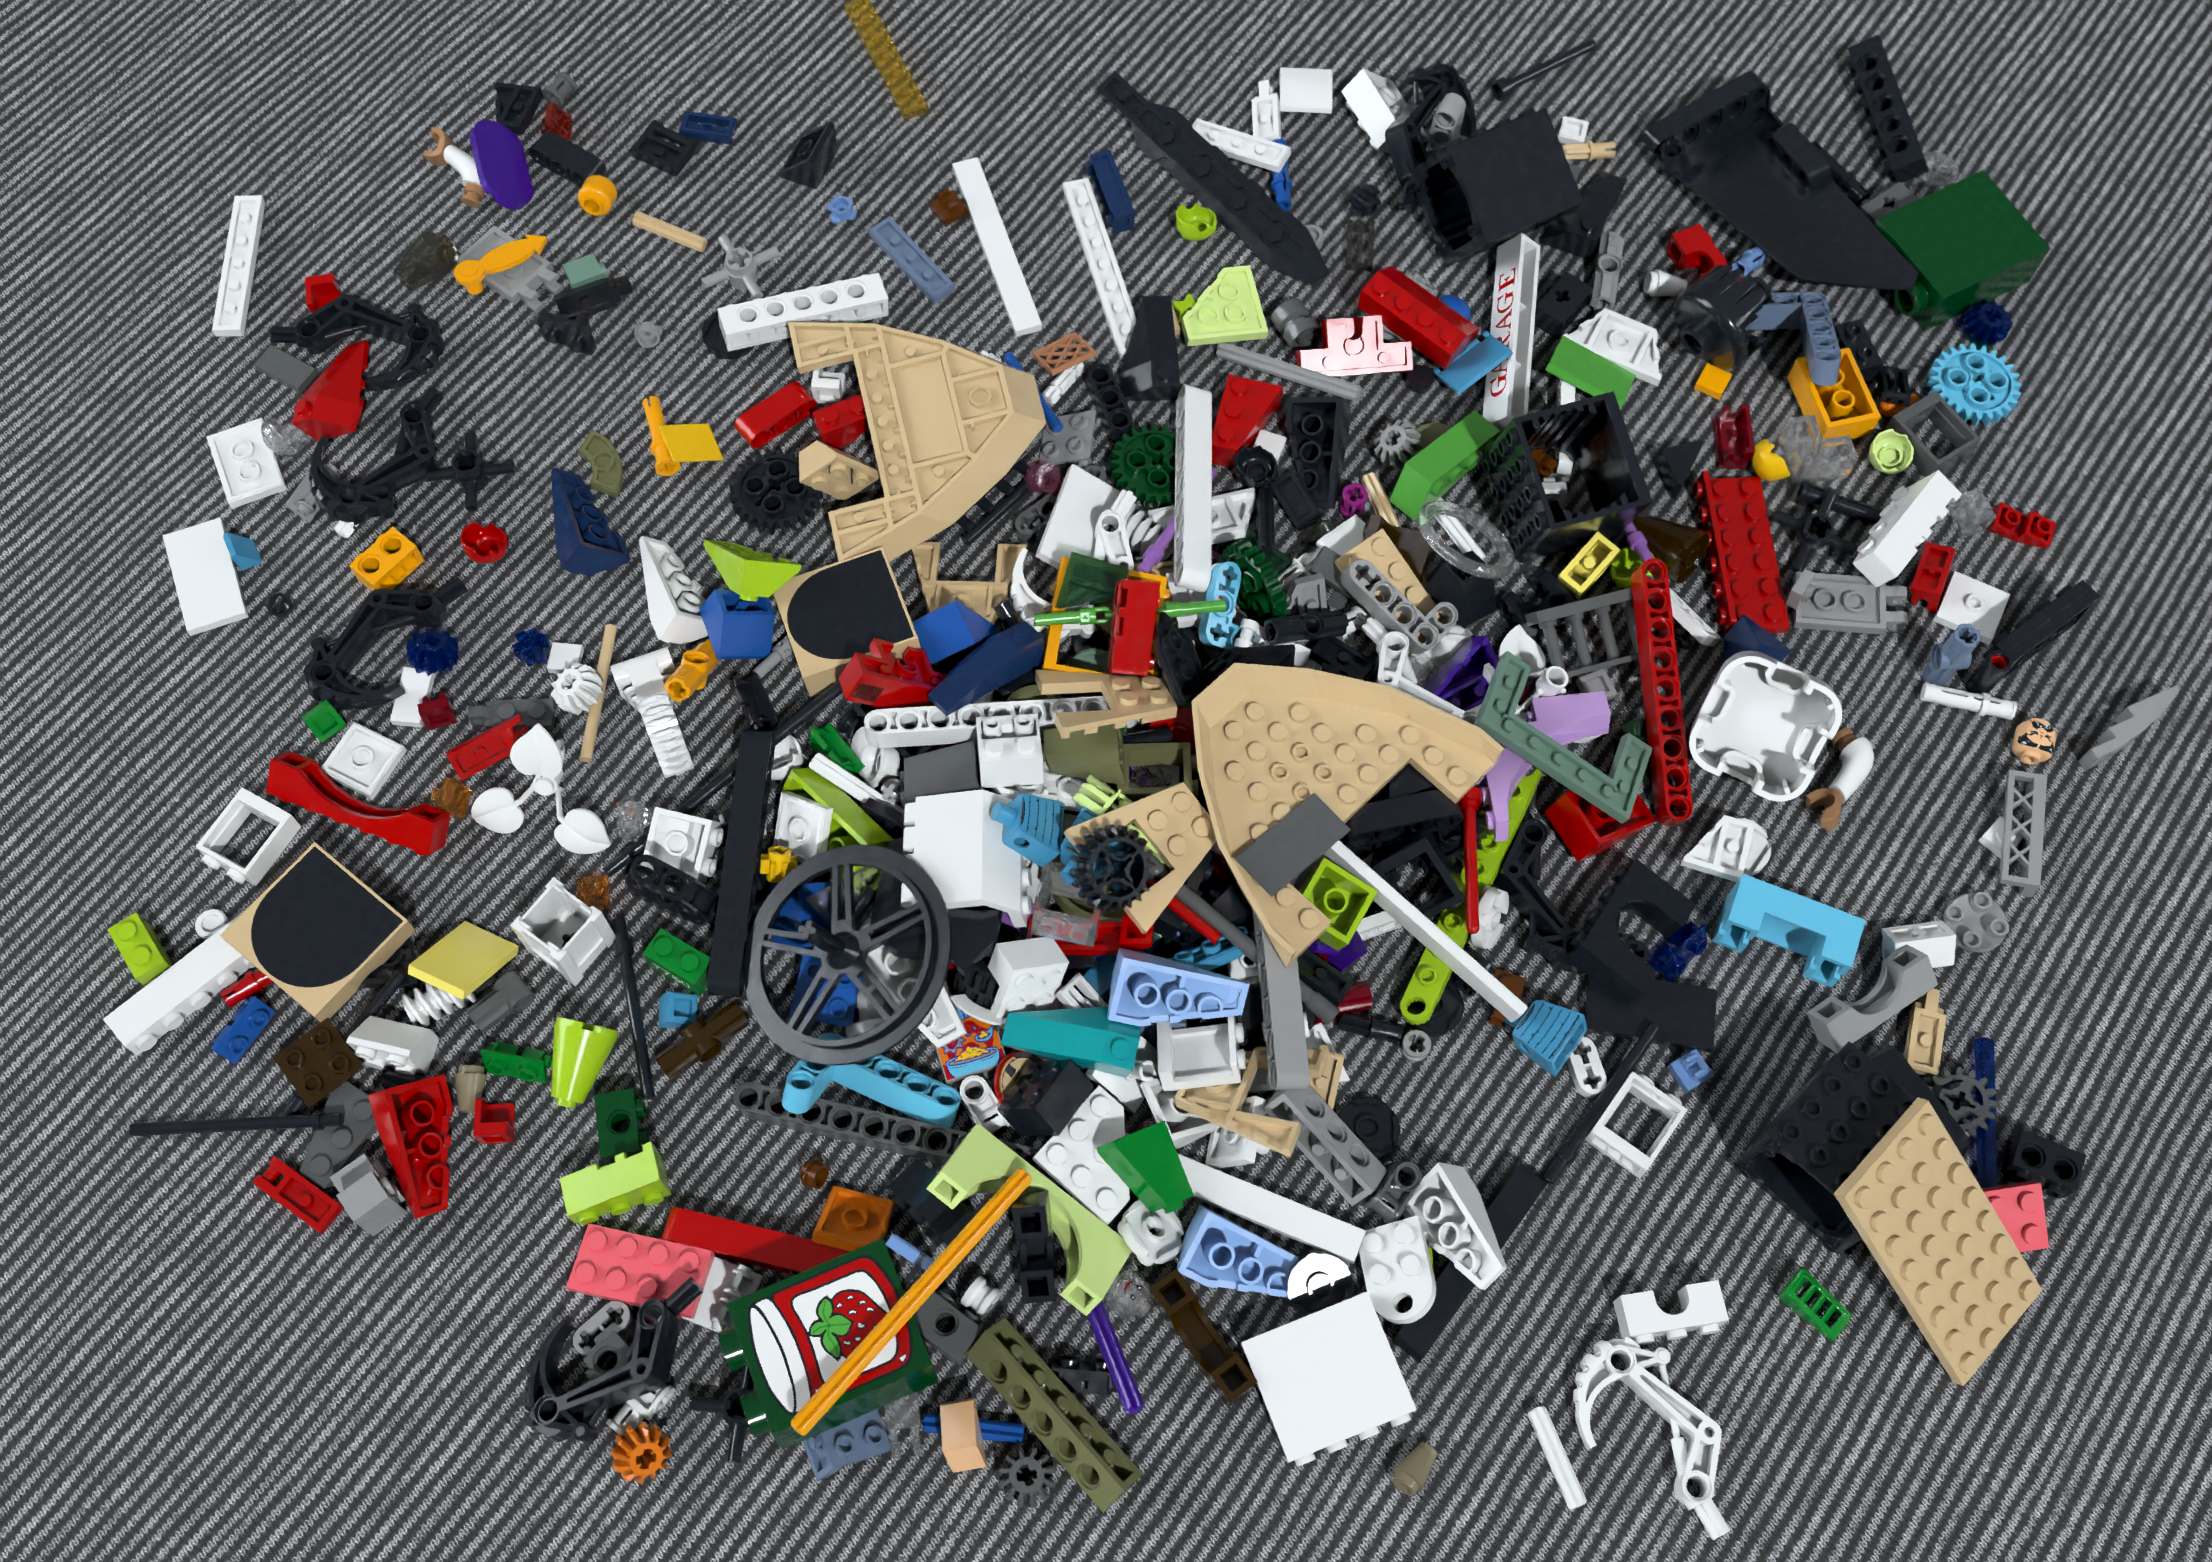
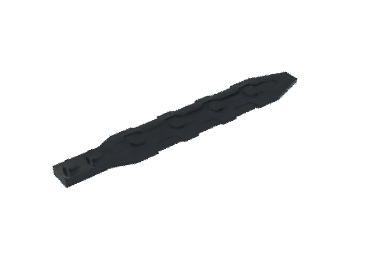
M1116 71L1096 89L1098 94L1132 125L1137 147L1154 163L1158 162L1178 181V185L1189 195H1194L1202 204L1216 214L1217 221L1225 228H1230L1250 247V251L1267 267L1314 287L1329 273L1309 230L1289 211L1285 212L1264 193L1265 190L1252 178L1246 177L1228 160V156L1216 145L1212 146L1193 129V125L1175 108L1149 102Z

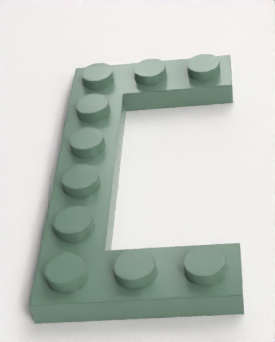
M1509 651L1503 653L1499 658L1474 725L1480 727L1493 739L1621 824L1629 820L1653 748L1629 732L1623 735L1607 776L1515 714L1532 667Z

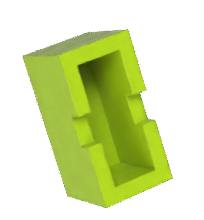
M137 912L107 929L134 978L143 986H147L174 965L161 946L162 944L152 926Z

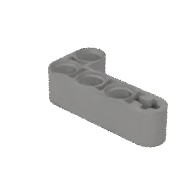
M1356 560L1341 573L1340 579L1343 587L1388 632L1398 631L1408 637L1409 652L1412 654H1422L1436 646L1458 620L1457 609L1449 602H1441L1422 614L1368 560ZM1357 572L1360 574L1358 579L1355 577ZM1368 584L1372 585L1368 589L1365 588ZM1375 591H1379L1383 595V603L1375 598ZM1396 611L1404 616V624L1397 620ZM1436 612L1443 615L1444 624L1437 620ZM1418 632L1424 635L1425 645L1419 642L1417 638Z

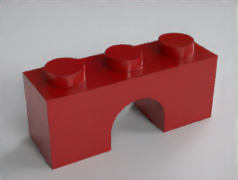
M1700 223L1672 234L1665 251L1678 271L1686 268H1697L1705 274L1716 265H1729L1724 254L1717 249L1712 242L1710 234L1705 232Z

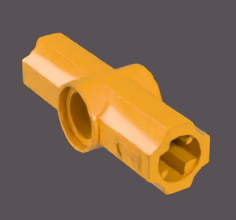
M710 639L699 643L694 650L683 653L681 665L665 682L664 690L669 694L671 700L681 703L683 699L689 698L695 690L703 689L706 686L707 676L722 660H717Z

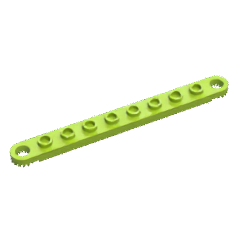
M1534 765L1532 766L1535 770L1534 773L1530 776H1523L1509 802L1508 841L1495 842L1493 830H1487V828H1485L1487 839H1479L1483 846L1482 850H1477L1479 903L1484 887L1486 885L1492 886L1542 777V771ZM1463 867V869H1462V871H1461V873H1460V875H1459V877L1461 878V880L1463 881L1464 884H1465V867ZM1466 899L1453 910H1443L1436 925L1462 949L1470 934L1466 928ZM1427 947L1400 1003L1403 1018L1412 1025H1420L1426 1023L1427 1020L1429 1021L1453 971ZM1411 1002H1422L1426 1006L1425 1010L1418 1015L1409 1013L1407 1009Z

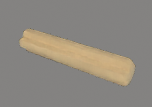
M637 211L634 214L632 220L634 226L696 251H705L708 243L706 238Z

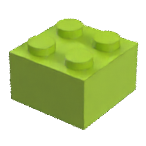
M1324 857L1313 865L1299 890L1304 897L1332 921L1330 927L1317 939L1336 951L1349 944L1378 892Z

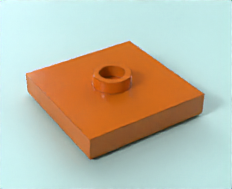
M833 1185L813 1232L812 1242L851 1252L883 1238L884 1240L896 1205L890 1199Z

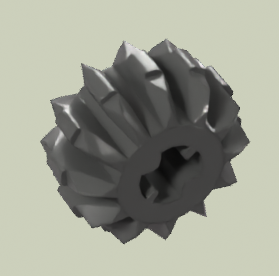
M1019 1447L1017 1448L1019 1456L1017 1461L1010 1454L1005 1456V1460L1012 1467H999V1474L1009 1478L999 1481L998 1486L1000 1489L1012 1486L1005 1494V1499L1010 1501L1018 1494V1508L1023 1507L1025 1497H1029L1031 1507L1035 1508L1037 1507L1035 1495L1039 1494L1045 1501L1049 1499V1495L1043 1489V1486L1055 1488L1056 1482L1045 1477L1056 1473L1055 1466L1042 1468L1048 1462L1049 1456L1044 1454L1038 1461L1035 1460L1037 1456L1036 1447L1031 1448L1029 1457H1025L1023 1448ZM1024 1469H1029L1030 1474H1037L1036 1479L1032 1478L1033 1484L1030 1486H1026L1024 1481L1017 1480L1018 1476L1022 1477L1021 1471Z

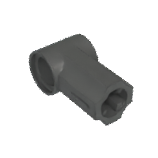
M511 971L501 976L493 985V990L467 1009L466 1013L484 1034L510 1013L516 1014L529 1007L535 999V994L517 972Z

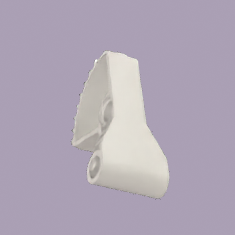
M668 647L611 665L610 668L621 697L641 713L665 778L674 775L678 776L684 774L685 771L694 769L673 708L674 700H671L669 694L664 690L665 682L676 670Z

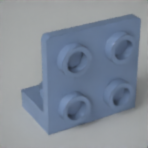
M878 1409L803 1441L816 1481L829 1478L844 1466L887 1453L891 1450V1444Z

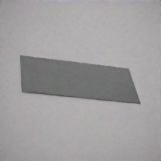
M1313 793L1238 855L1235 860L1273 897L1351 831V829Z

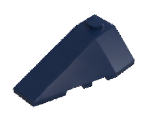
M554 467L551 471L555 542L562 569L570 573L590 576L628 563L630 556L624 539L619 532L613 533L607 525L610 519L606 513H600L593 504L596 499L581 477Z

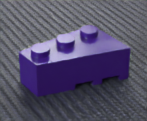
M1471 635L1423 688L1463 711L1482 704L1489 687L1487 680L1483 676L1484 665L1490 663L1496 669L1498 659L1488 636Z

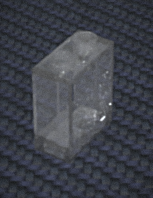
M1054 861L1049 862L1033 910L1031 934L1094 947L1104 911L1099 910L1095 906L1092 918L1089 919L1047 910L1052 894L1087 901V898L1083 899L1077 895L1081 888L1067 884L1060 877V872L1066 865ZM1110 884L1104 885L1101 890L1109 894Z

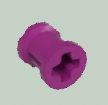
M1352 483L1343 489V500L1340 502L1339 507L1340 513L1346 519L1351 518L1355 514L1359 518L1362 517L1365 511V502L1368 498V492L1363 485Z

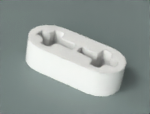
M1583 1036L1577 1046L1581 1050H1587V1054L1584 1056L1585 1064H1583L1581 1056L1578 1054L1574 1055L1573 1052L1566 1062L1578 1093L1586 1098H1595L1605 1088L1607 1078L1593 1041ZM1586 1070H1588L1592 1080L1597 1079L1598 1081L1594 1089H1592L1591 1085L1584 1084L1587 1078Z

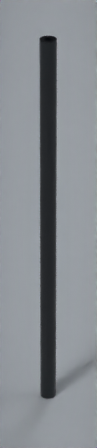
M839 680L774 731L775 746L843 693ZM737 761L675 811L690 815L730 783L735 777ZM649 831L603 867V870L610 878L645 850Z

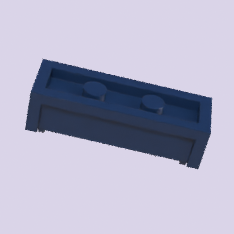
M1111 150L1091 154V163L1086 165V173L1088 176L1091 175L1107 213V227H1112L1114 234L1134 229L1135 211Z

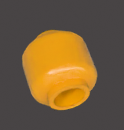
M601 175L588 177L578 192L580 206L585 212L594 216L607 214L617 199L615 185L611 180Z

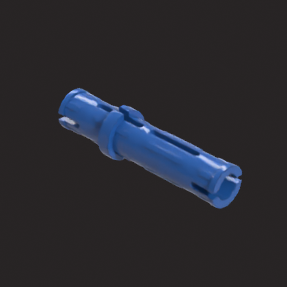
M1284 139L1272 141L1287 146V142ZM1288 160L1280 173L1273 171V180L1271 182L1275 203L1285 212L1289 211L1292 207L1290 191L1293 186L1289 178Z

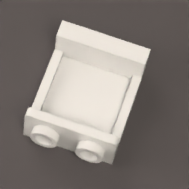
M1235 1016L1227 1017L1228 1023L1172 1030L1170 1021L1158 1022V1074L1163 1091L1241 1083L1240 1069H1246L1244 1049L1239 1050V1043L1244 1042L1242 1023H1236Z

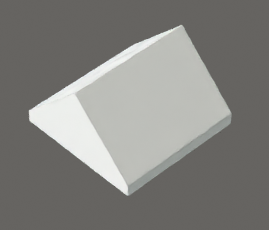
M1160 1078L1140 1084L1156 1122L1159 1123L1165 1120L1176 1149L1220 1128V1126L1176 1107L1174 1098L1178 1090L1163 1091Z

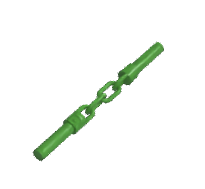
M1225 600L1187 603L1176 601L1164 602V607L1158 608L1156 614L1164 611L1171 618H1177L1188 614L1225 612L1226 603ZM1109 607L1080 608L1079 611L1034 614V625L1108 623L1112 620L1113 611ZM1107 611L1105 617L1108 618L1097 619L1096 612Z

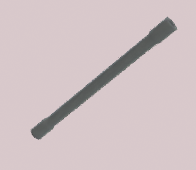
M1153 855L1147 858L1148 861L1156 864L1153 868H1149L1148 873L1152 874L1157 882L1170 873ZM1183 884L1175 897L1219 931L1224 938L1258 965L1256 942L1186 884ZM1300 980L1302 1002L1311 1012L1329 1025L1340 1010L1319 992L1314 991Z

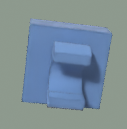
M1697 1049L1670 1063L1667 1067L1685 1094L1715 1076Z

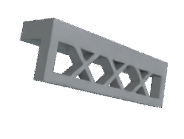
M2009 769L2006 775L1999 883L2020 886L2019 896L2032 898L2041 886L2047 775ZM2015 780L2028 782L2024 797L2014 787ZM2019 805L2025 809L2023 824L2013 816V809ZM2018 832L2024 837L2022 851L2020 852L2011 843V837ZM2016 860L2021 864L2020 877L2008 875L2009 865Z

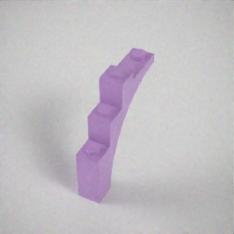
M1605 691L1532 698L1531 711H1526V722L1563 746L1586 737L1608 734L1611 712ZM1501 743L1499 744L1504 750L1497 764L1474 786L1482 791V806H1488V811L1485 812L1487 830H1493L1495 842L1508 841L1509 802L1517 784L1533 766Z

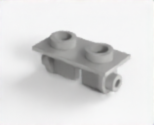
M328 464L325 467V469L331 475H333L337 479H340V477L336 474L338 472V469L335 466ZM309 471L285 504L287 508L308 523L311 522L320 509L310 489Z

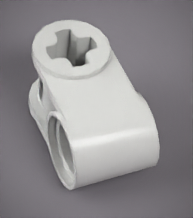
M976 1075L966 1077L960 1085V1096L962 1105L968 1112L973 1125L975 1126L976 1123H979L990 1133L1003 1126H1011L997 1110L1000 1103L987 1082L982 1077ZM972 1087H978L984 1093L979 1099L972 1100L966 1096L967 1090Z

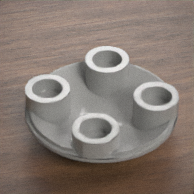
M1985 892L1957 896L1949 902L1943 914V922L1956 934V945L1967 951L1987 952L1993 950L2002 943L2009 932V924L2003 910Z

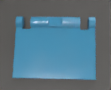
M1486 330L1481 333L1484 340L1480 342L1475 338L1469 342L1446 370L1441 372L1437 367L1432 370L1437 379L1441 380L1458 395L1513 354L1510 348L1494 338Z

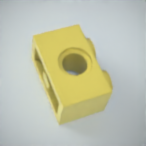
M1597 531L1560 573L1557 580L1571 595L1580 600L1617 558L1620 549Z

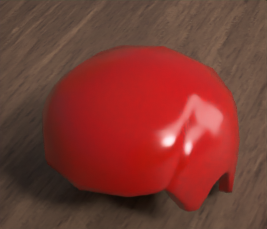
M475 521L463 528L460 534L465 554L473 562L479 564L499 561L505 556L509 546L505 531L496 527L493 523L484 527Z

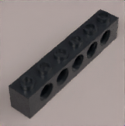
M1879 34L1849 47L1848 51L1851 58L1846 60L1851 75L1855 73L1858 75V78L1853 80L1858 95L1864 93L1866 97L1861 100L1865 114H1872L1873 119L1868 122L1873 136L1877 134L1880 136L1881 140L1876 141L1881 156L1887 155L1888 161L1883 162L1888 178L1894 175L1896 183H1904L1929 172Z

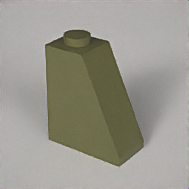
M1113 724L1099 726L1097 733L1084 735L1083 730L1070 732L1069 738L1065 739L1061 738L1057 728L1044 730V743H1041L1043 762H1048L1052 774L1087 779L1091 774L1101 782L1118 785L1126 784L1124 740L1120 728L1114 729Z

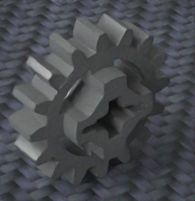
M1961 1067L1957 1068L1956 1075H1951L1949 1070L1945 1069V1078L1941 1080L1934 1075L1932 1078L1936 1086H1928V1088L1941 1103L1947 1106L1948 1112L1964 1132L1969 1131L1973 1138L1977 1137L1976 1128L1980 1127L1987 1131L1988 1126L1985 1120L1996 1119V1116L1990 1112V1109L1998 1108V1102L1989 1099L1996 1092L1994 1088H1984L1988 1083L1986 1077L1979 1081L1976 1080L1977 1073L1975 1070H1971L1968 1076H1966ZM1961 1082L1957 1088L1945 1089L1946 1086L1952 1083ZM1974 1088L1978 1089L1981 1093L1983 1106L1973 1100ZM1964 1096L1966 1103L1971 1107L1961 1106L1959 1110H1956L1954 1103L1950 1099L1959 1100ZM1970 1116L1976 1118L1970 1123L1960 1124L1964 1118Z

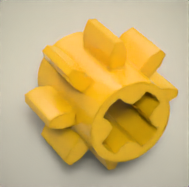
M772 846L768 848V854H761L760 874H766L767 881L778 884L798 866V856L791 855L792 850L788 847Z

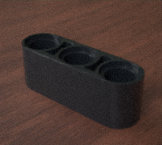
M546 131L529 149L530 156L539 165L580 188L588 177L592 175L602 176L607 171L605 164L597 156L551 131Z
M1103 363L1091 366L1088 371V393L1108 439L1116 444V441L1121 442L1122 434L1130 435L1133 417L1111 367Z

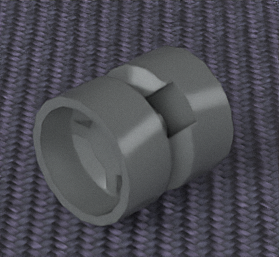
M1298 298L1285 301L1276 308L1271 316V321L1280 334H1283V338L1292 351L1304 350L1310 347L1321 335L1320 326L1312 316H1309V311Z

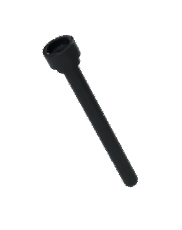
M1589 40L1511 79L1501 77L1491 83L1493 97L1497 101L1509 98L1515 88L1594 50L1596 42Z

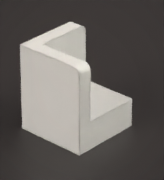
M823 368L813 371L811 390L813 398L817 403L835 404L843 400L846 381L845 374L824 372Z

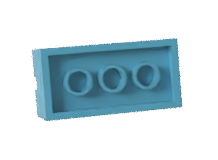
M1742 874L1725 898L1712 942L1742 953L1747 947L1749 940L1756 937L1807 957L1802 976L1832 988L1840 980L1841 975H1845L1852 968L1866 920Z

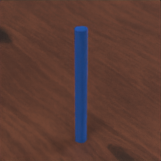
M1007 352L1003 356L1008 365L1025 371L1013 352ZM1038 390L1045 419L1052 430L1058 433L1063 429V424Z

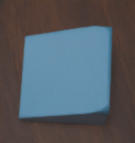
M228 532L223 534V539L230 556L240 570L244 571L262 562L253 540Z
M667 991L659 998V1028L688 1027L697 1021L696 994Z

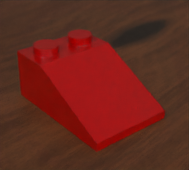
M1572 790L1564 793L1544 812L1577 862L1605 851L1657 821L1639 794H1637L1629 820L1622 824Z

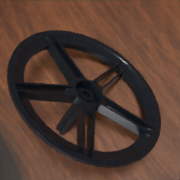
M849 845L830 849L817 854L794 868L776 885L764 901L753 922L745 949V989L751 1010L760 1027L776 1045L799 1059L821 1065L840 1066L860 1063L875 1058L901 1043L922 1023L931 1011L941 993L948 974L952 952V929L943 896L931 877L914 861L896 851L879 846ZM853 866L877 868L892 874L906 885L917 903L856 931ZM844 867L845 916H846V919L841 920V911H842V868ZM832 871L831 932L811 920H807L805 926L800 925L798 932L771 929L784 905L800 888L812 879ZM919 912L922 913V914H920V915H918V916H916V917H914V918L908 920L907 922H905V923H903V924H901V925H899V926L893 928L892 930H890V931H888V932H886V933H884V934L878 936L877 938H875V939L872 938V935H873V934H876V933H878V932H880V931H882V930H884V929H886V928H888V927H890V926H892V925H894V924H896V923H898V922H900V921H903V920H905V919H907V918H909V917H911V916H913V915H915V914H917V913H919ZM924 923L926 946L922 968L912 991L899 1007L866 963L867 955L871 951ZM769 935L804 940L814 945V948L810 950L767 940ZM766 947L820 958L822 962L819 971L788 1024L776 1011L767 991L764 976ZM866 973L895 1013L890 1016L861 982L860 976ZM844 976H848L885 1020L874 1029L851 1038L822 1040L806 1036ZM827 979V980H828L827 984L825 985V987H824L823 990L821 991L820 995L818 996V998H817L816 1001L814 1002L813 1006L811 1007V1009H810L809 1012L807 1013L809 1007L811 1006L812 1002L814 1001V999H815L816 995L818 994L820 988L822 987L823 983H824L825 980Z

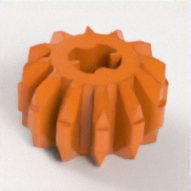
M640 1420L635 1430L632 1426L626 1425L627 1434L625 1436L615 1435V1441L618 1443V1446L610 1449L611 1455L614 1458L612 1462L616 1472L621 1473L623 1479L628 1482L635 1479L637 1483L643 1484L647 1475L651 1479L656 1480L655 1471L658 1468L667 1469L664 1459L672 1456L671 1449L668 1447L670 1443L669 1437L666 1433L661 1432V1428L654 1423L648 1426L646 1422Z

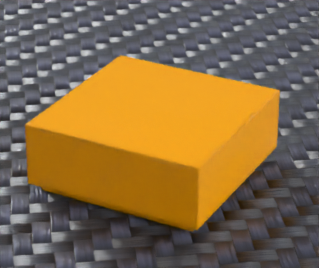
M1707 363L1694 389L1720 400L1733 374Z

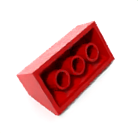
M1392 265L1379 270L1360 293L1358 301L1360 309L1370 316L1382 315L1385 327L1404 341H1412L1414 348L1445 370L1480 330L1476 325Z

